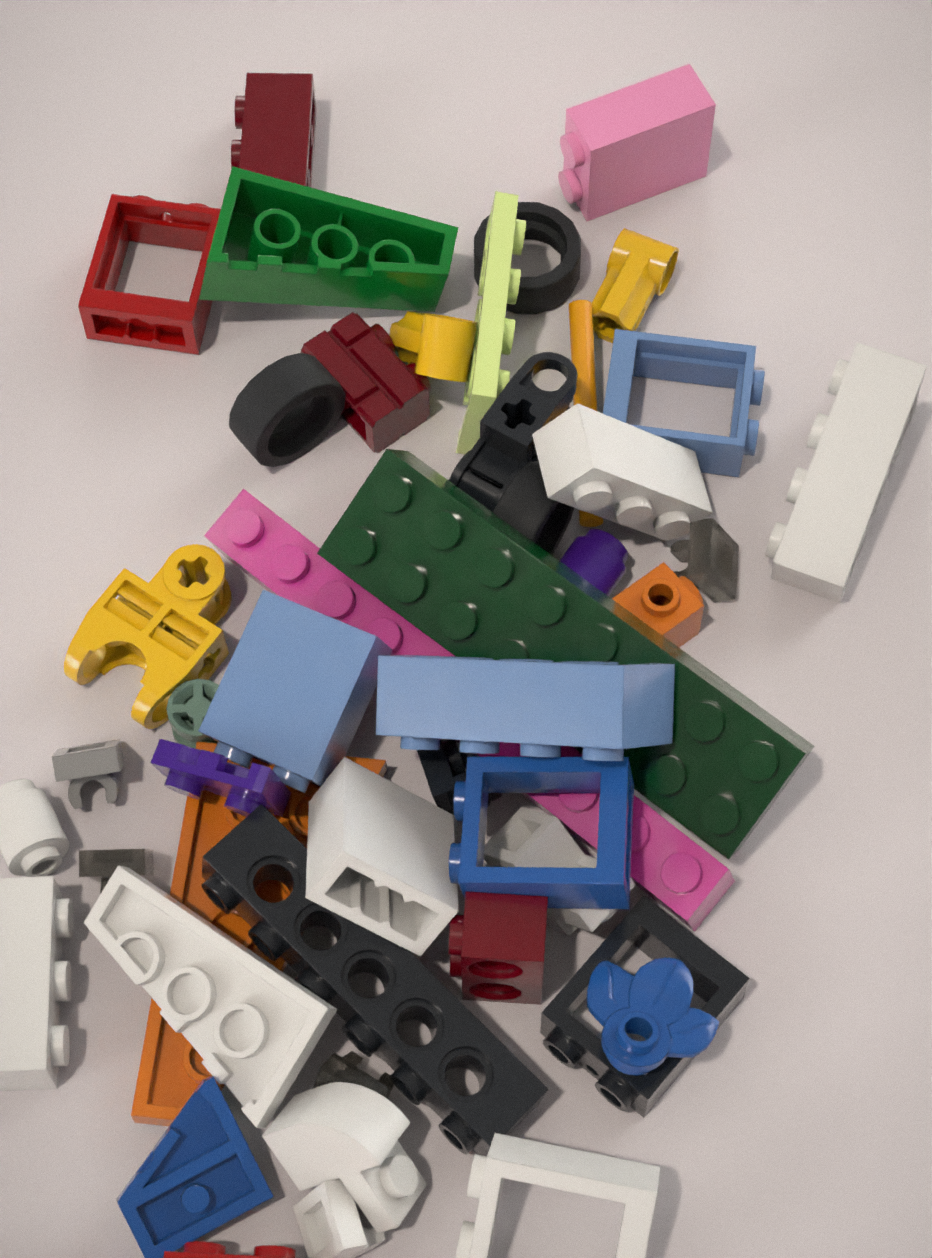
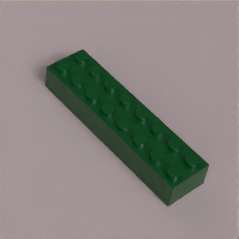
M385 450L317 552L319 556L455 657L493 658V660L543 659L560 663L561 661L618 662V665L675 664L672 744L624 749L623 757H629L634 789L727 859H730L740 850L815 747L409 451Z

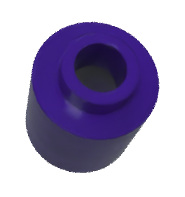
M590 529L585 536H578L574 539L559 561L604 594L610 596L626 573L625 562L628 559V552L625 546L613 535L603 530Z

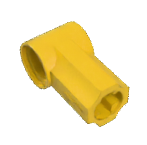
M626 228L620 232L609 256L606 277L592 301L593 331L597 334L598 338L613 343L615 329L637 330L654 295L661 296L666 290L677 263L679 248Z
M407 311L400 321L391 324L389 336L398 352V357L401 361L416 363V374L449 381L468 382L477 322L444 315Z

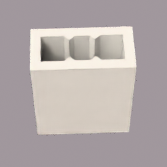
M343 757L309 801L305 898L421 956L459 911L457 884H452L449 878V851L451 843H455L453 815Z

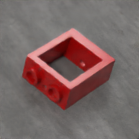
M111 194L78 304L86 338L199 355L213 303L211 300H199L206 263L221 209L211 208L201 203L182 204L160 201L143 195L131 197ZM130 241L202 251L189 302L115 291Z

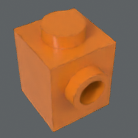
M665 562L612 598L679 648L700 632L704 609L702 596L691 580L685 576L678 578Z

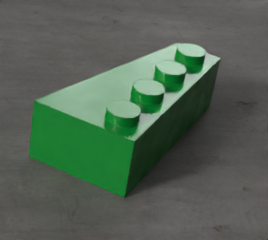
M232 166L206 263L199 300L435 312L449 275L459 227Z

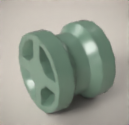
M194 679L184 682L175 688L170 695L166 710L176 743L195 749L197 742L218 743L198 732L219 687L218 684L211 680Z

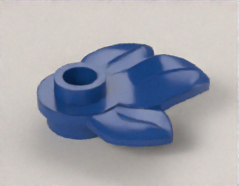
M676 958L654 959L641 966L635 976L605 960L600 962L592 972L586 994L587 1007L594 1018L603 1026L601 1034L602 1049L611 1065L618 1071L628 1075H643L660 1066L667 1057L692 1058L706 1050L713 1041L719 1021L709 1013L690 1007L694 992L693 978L689 969L681 960ZM627 1034H637L644 1037L647 1040L636 1041L631 1039Z

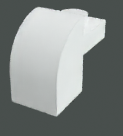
M521 807L488 841L484 849V860L489 867L596 868L597 858L585 855L557 817ZM630 878V891H631L632 888H633L636 884H635V883L633 882V880ZM547 908L546 924L568 937L578 927L593 932L600 924L609 920L616 913L617 909Z
M334 1082L294 1095L262 1135L299 1191L320 1185L323 1181L340 1178L377 1234L398 1228L427 1185L414 1162L409 1158L398 1141L409 1126L410 1121L387 1098L361 1085Z

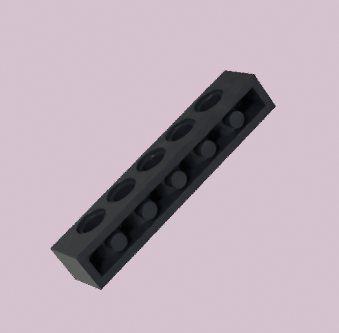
M260 804L202 857V878L205 882L201 886L204 892L221 911L229 914L234 909L252 927L248 931V935L264 955L273 961H276L281 956L299 974L295 978L296 982L338 1009L336 1013L346 1022L342 1026V1030L351 1043L368 1057L376 1052L394 1070L390 1078L396 1088L415 1105H419L424 1101L443 1120L438 1125L439 1129L456 1149L466 1155L473 1150L478 1155L487 1156L494 1134L509 1135L535 1109L549 1089L409 950L305 898L307 849ZM277 880L287 886L290 895L283 901L271 903L262 900L254 889L263 881ZM323 926L333 932L337 943L329 949L316 950L309 947L303 941L301 934L309 927ZM357 973H371L380 979L384 992L374 998L360 997L352 991L348 980ZM405 1020H418L427 1026L432 1040L424 1046H410L400 1039L396 1026ZM455 1067H463L470 1070L478 1079L479 1091L469 1096L456 1094L448 1087L445 1080V1072Z

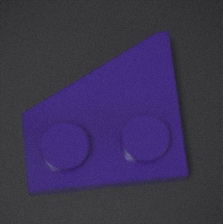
M159 739L150 763L163 776L167 777L164 783L165 787L196 799H201L204 790L227 798L224 804L225 808L246 817L260 804L270 813L283 817L291 792L271 768L252 763L250 769L227 762L228 758L221 754Z

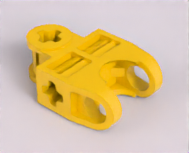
M192 544L183 546L168 557L165 564L149 583L124 568L84 617L68 647L64 660V674L79 685H85L91 682L99 673L105 676L110 670L121 665L141 667L145 670L140 680L144 686L133 703L131 718L146 729H154L169 720L166 710L168 699L175 688L186 681L194 679L209 680L229 655L223 630L216 626L218 621L228 612L232 601L230 586L225 579V567L220 555L205 545Z

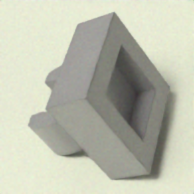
M120 739L57 749L52 755L56 782L73 779L68 788V798L74 809L83 807L84 796L82 794V786L84 783L92 780L98 781L104 786L107 804L116 801L119 794V784L112 773L120 772L124 765Z

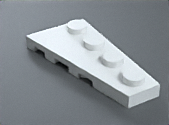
M118 865L83 923L136 985H141L162 1009L159 1013L177 1033H182L204 1059L201 1063L219 1084H225L243 1105L241 1110L256 1128H266L338 1009L132 869Z

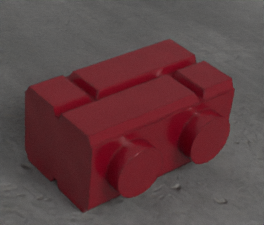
M352 312L333 324L330 331L324 330L303 344L301 353L315 356L341 385L346 394L345 406L341 417L374 453H380L399 440L401 434H407L427 421L430 415L429 392L431 391V384L427 376L415 373L416 363L410 362L405 365L395 354V346L392 339L379 324H374L370 327L358 313Z

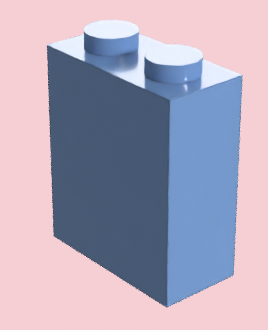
M262 590L198 732L217 741L214 753L227 757L233 763L249 769L253 758L274 766L273 771L288 787L303 793L306 792L310 782L321 787L343 757H345L375 691L378 675V655H391L393 650L379 637Z

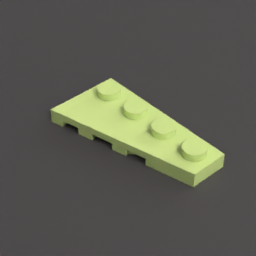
M495 191L487 223L477 295L482 296V299L478 301L474 322L478 324L468 382H465L462 404L467 405L461 430L458 433L456 453L466 454L480 438L481 419L510 379V371L500 369L501 354L510 355L515 332V319L505 318L507 304H516L521 277L520 269L511 268L512 254L520 256L522 253L526 231V220L516 219L519 195Z

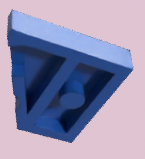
M212 1075L201 1081L116 1199L145 1258H163L164 1251H176L183 1247L185 1243L200 1238L274 1197Z

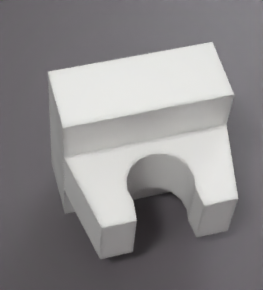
M340 1179L323 1181L293 1206L308 1258H355L374 1249L386 1240L384 1232L377 1234L373 1227H362L358 1210L361 1209Z

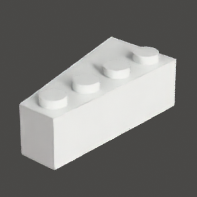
M858 342L850 362L843 359L838 360L827 393L836 396L829 416L822 413L817 414L807 442V447L815 449L814 456L808 470L797 467L786 496L787 502L795 504L787 525L776 522L767 544L765 556L774 559L771 579L841 603L869 529L868 522L870 517L874 516L881 500L890 472L888 470L889 466L896 461L908 422H911L917 407L927 365Z

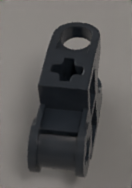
M543 352L531 356L510 379L481 419L479 440L458 462L449 481L493 512L505 489L518 471L529 462H539L532 434L570 409L569 405L577 388V369L572 361L561 354L553 352ZM553 369L561 372L567 380L558 390L545 391L538 388L532 379L542 370Z

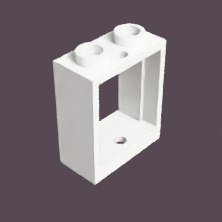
M495 1133L488 1155H474L467 1197L479 1199L476 1221L474 1223L463 1220L455 1258H490L503 1178L625 1203L615 1258H645L658 1193L661 1167Z

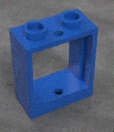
M467 757L466 781H456L454 787V816L456 821H463L461 843H451L450 882L452 884H459L464 899L467 891L547 896V908L629 909L634 781L629 757H623V761L584 760L582 757ZM488 793H600L596 868L483 867Z

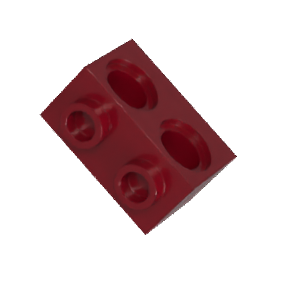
M466 891L464 915L456 914L451 919L449 932L450 977L462 978V1000L541 1005L547 896Z

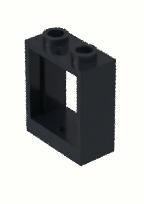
M645 896L637 902L543 1010L540 1033L545 1037L543 1045L559 1062L569 1068H574L576 1064H579L598 1080L595 1083V1087L609 1103L621 1111H627L631 1107L643 1118L694 1057H667L660 1066L646 1075H628L614 1068L602 1049L601 1039L571 1016L586 999L590 976L595 967L605 960L616 964L632 945H635L652 960L658 958H676L681 960L692 975L694 993L706 1002L701 1010L711 1014L719 1021L718 1029L743 1000L749 982V977Z

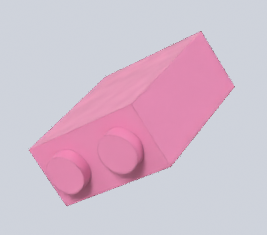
M690 64L566 109L565 135L560 137L564 166L563 171H560L558 174V179L565 199L570 204L576 202L586 221L706 177L716 104Z

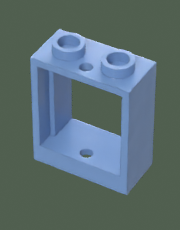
M615 329L603 414L627 423L634 376L733 388L734 398L729 437L639 425L632 426L695 451L701 473L739 477L743 455L754 456L756 451L759 420L748 419L750 405L760 406L765 371L754 369L756 346Z

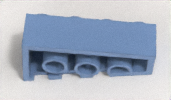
M378 655L376 735L401 736L400 748L410 750H439L440 739L460 740L459 752L499 753L500 742L520 743V756L561 757V746L583 747L582 759L623 761L624 749L672 744L675 664L618 665V662L561 661L560 663L543 659L493 660V658Z

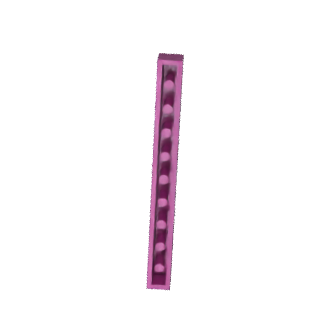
M245 489L238 494L204 535L229 561L268 592L379 637L393 650L391 655L454 656L317 554L320 549ZM500 742V752L495 754L471 753L475 757H527L520 756V743ZM561 746V757H582V753L573 746ZM521 793L546 814L557 817L566 830L597 854L600 793ZM634 795L631 879L636 886L695 932L735 880L725 865Z

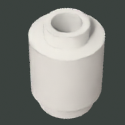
M17 779L1 785L0 852L10 873L18 876L26 875L27 877L51 874L61 866L62 858L68 852L70 844L46 793L42 789L36 788L29 779Z

